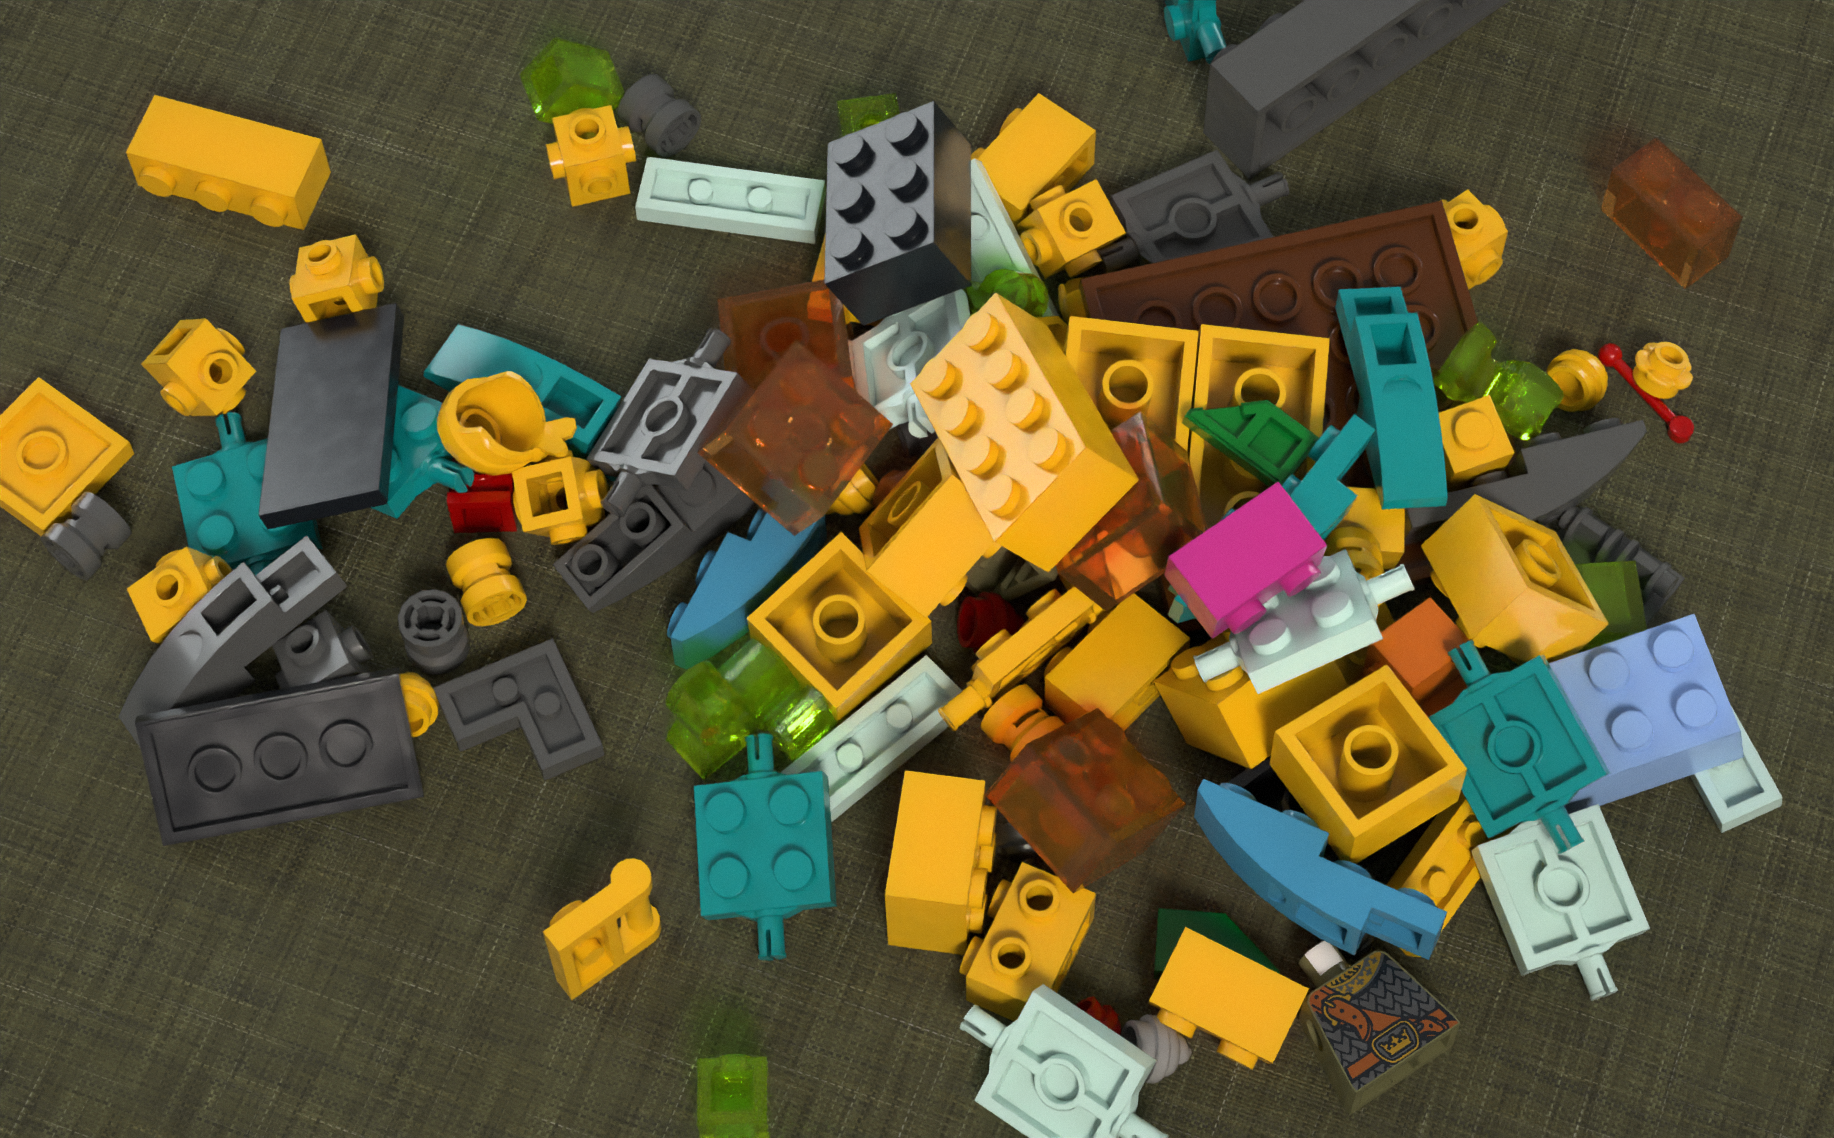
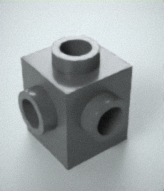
M327 610L272 645L282 670L275 673L276 680L281 689L370 673L366 662L373 658V653L363 635L354 625L344 629Z

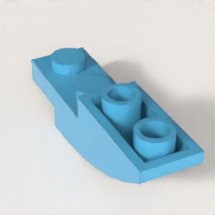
M806 439L795 460L792 459L779 471L774 488L777 494L768 510L761 508L755 514L748 530L747 540L727 532L718 551L709 550L706 553L696 575V585L698 587L688 604L681 602L676 607L668 625L667 637L671 639L675 665L687 670L716 655L744 636L749 631L746 618L820 551L827 539L825 508L817 505L819 503V490L824 485L822 473L830 462L829 448Z
M1202 780L1197 791L1194 818L1212 846L1231 869L1266 902L1318 938L1354 956L1364 934L1367 933L1422 958L1430 959L1447 911L1436 907L1431 898L1414 889L1399 888L1396 890L1372 879L1371 875L1364 868L1355 863L1345 860L1331 862L1324 859L1329 833L1319 829L1318 824L1307 815L1293 810L1280 812L1257 802L1249 791L1235 784L1222 783L1217 785L1208 780Z

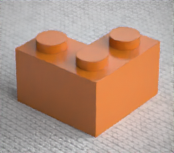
M1431 597L1381 632L1382 640L1368 645L1361 679L1387 664L1427 717L1451 705L1460 693L1467 688L1453 660L1447 653L1454 648H1460L1459 645L1470 640Z

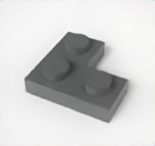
M553 638L433 688L440 709L460 752L520 727L544 781L605 755L601 740Z

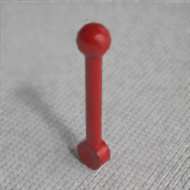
M1614 343L1604 344L1598 352V359L1605 367H1613L1668 425L1667 434L1672 441L1676 443L1689 441L1694 431L1693 422L1688 417L1676 416L1660 398L1651 396L1643 391L1633 378V370L1622 359L1621 348Z

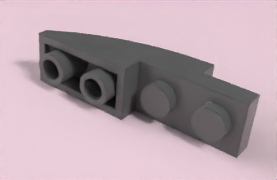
M751 404L726 427L704 463L702 471L695 478L688 491L660 485L657 488L654 485L641 487L624 517L620 515L615 516L610 513L552 565L587 609L594 613L651 583L727 530L757 505L750 496L795 458L796 455L762 414Z
M1609 418L1584 428V434L1561 439L1560 434L1555 432L1539 435L1523 443V449L1519 451L1508 468L1511 478H1508L1505 471L1488 473L1473 479L1469 483L1470 488L1448 493L1446 506L1405 508L1404 545L1427 540L1474 494L1538 524L1547 525L1563 516L1569 508L1577 506L1588 498L1615 473L1647 432L1644 421L1640 420L1622 425L1620 418Z
M307 535L256 575L244 562L241 563L216 584L165 638L132 687L118 717L140 747L135 726L137 716L235 698L256 681L245 666L347 587L346 583Z

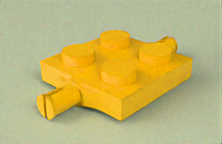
M1107 572L1102 579L1086 591L1078 583L1063 595L1055 588L1029 608L1026 612L1029 619L1013 636L1006 629H1003L989 639L976 652V656L979 659L971 667L974 673L972 679L966 683L967 687L946 705L938 709L940 716L946 724L956 731L959 726L979 710L985 712L1000 697L1016 687L1080 635L1086 623L1092 624L1097 620L1096 616L1117 598L1124 595L1125 591L1118 580Z

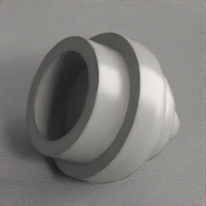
M1146 1014L1139 1021L1129 1020L1125 1023L1121 1032V1037L1157 1060L1145 1083H1158L1164 1077L1172 1075L1178 1065L1189 1060L1192 1053L1185 1038L1175 1030L1162 1024L1157 1015Z

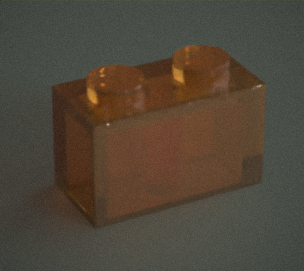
M1657 137L1612 169L1601 210L1684 289L1688 288L1729 257L1743 218Z

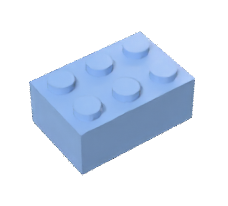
M1695 614L1549 663L1610 771V774L1577 792L1573 799L1564 806L1568 814L1597 804L1601 806L1744 757L1741 730Z

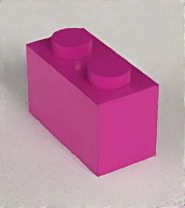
M1277 482L1168 557L1164 576L1212 639L1228 628L1235 635L1253 625L1266 613L1267 610L1263 604L1283 590L1288 597L1294 596L1314 582L1321 574L1317 566L1321 564L1327 544L1282 485Z

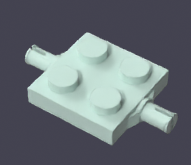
M962 289L885 317L876 327L852 341L861 423L875 437L880 436L898 424L908 421V430L915 437H927V430L931 434L934 433L935 430L910 383L918 376L924 365L934 358L964 327V324L970 317L967 294Z
M1346 549L1331 556H1323L1321 564L1317 566L1321 574L1308 587L1291 597H1288L1284 590L1263 604L1267 611L1258 621L1238 634L1234 635L1231 631L1229 635L1230 642L1198 656H1193L1201 678L1205 683L1213 677L1241 666L1242 670L1247 672L1257 694L1382 640L1383 637L1376 622L1379 611L1378 604L1410 590H1415L1404 564H1400L1399 567L1366 581L1363 575L1356 572Z
M1599 804L1569 814L1580 836L1585 841L1560 855L1541 819L1520 822L1508 835L1477 845L1471 851L1521 976L1555 964H1577L1591 1001L1618 991L1602 954L1615 943L1641 935L1650 929Z
M1042 984L1032 991L1020 1016L1008 1027L983 1011L977 1004L965 1015L960 1029L992 1049L989 1074L974 1101L1028 1138L1169 1137L1168 1134H1164L1135 1114L1139 1092L1157 1060L1046 985Z

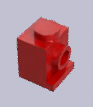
M454 457L452 458L453 462L460 464ZM473 470L474 481L471 487L466 485L467 492L458 493L454 489L449 488V492H447V507L454 533L517 531L518 518L513 504L515 488L512 473L492 476Z

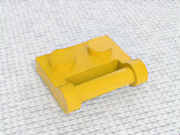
M635 858L620 861L611 872V884L584 903L581 900H577L564 906L551 919L550 927L543 931L556 980L571 1000L651 945L661 933L660 915L657 909L650 904L649 895L653 888L652 876L648 866L643 861ZM618 918L621 919V927L619 928L617 923Z

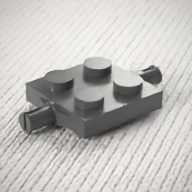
M1215 150L1111 195L1110 204L1126 232V239L1097 250L1102 259L1098 266L1102 267V272L1106 274L1134 261L1139 262L1142 266L1271 238L1273 235L1261 218L1260 206L1283 196H1288V183L1285 178L1283 179L1281 172H1276L1274 175L1248 185L1230 170L1219 151Z
M712 328L707 329L706 335L692 357L673 362L649 359L587 457L589 463L596 470L600 469L604 475L617 477L605 498L600 502L602 507L611 514L624 517L641 487L655 484L688 491L695 478L702 471L704 463L726 427L733 420L750 387L738 373L714 369L727 347L731 344L730 338L720 330L715 328L713 330Z

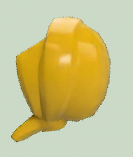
M512 371L502 372L489 377L466 379L448 393L437 417V430L445 449L460 464L476 472L492 476L511 474L530 462L544 460L548 455L565 457L568 453V447L564 441L573 438L577 429L575 418L565 417L546 422L545 411L538 395L523 377Z

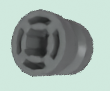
M649 74L635 82L624 94L617 110L618 118L632 131L643 132L646 144L660 157H670L685 148L694 138L701 124V114L685 99L676 100L673 88L658 74Z
M84 492L72 504L71 515L73 519L68 518L64 523H54L41 536V541L48 552L62 566L75 576L88 581L100 569L102 565L101 557L105 554V549H119L131 536L132 532L125 520L109 504L91 492Z
M432 589L420 591L410 596L404 602L398 614V627L405 643L407 656L412 665L421 672L431 675L447 674L457 669L466 660L470 650L467 628L464 625L462 610L456 599L447 592Z

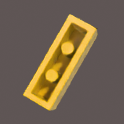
M154 95L126 151L138 186H142L148 192L161 197L175 195L194 200L205 208L216 212L231 210L253 216L259 222L272 227L286 225L304 230L331 173L322 139Z

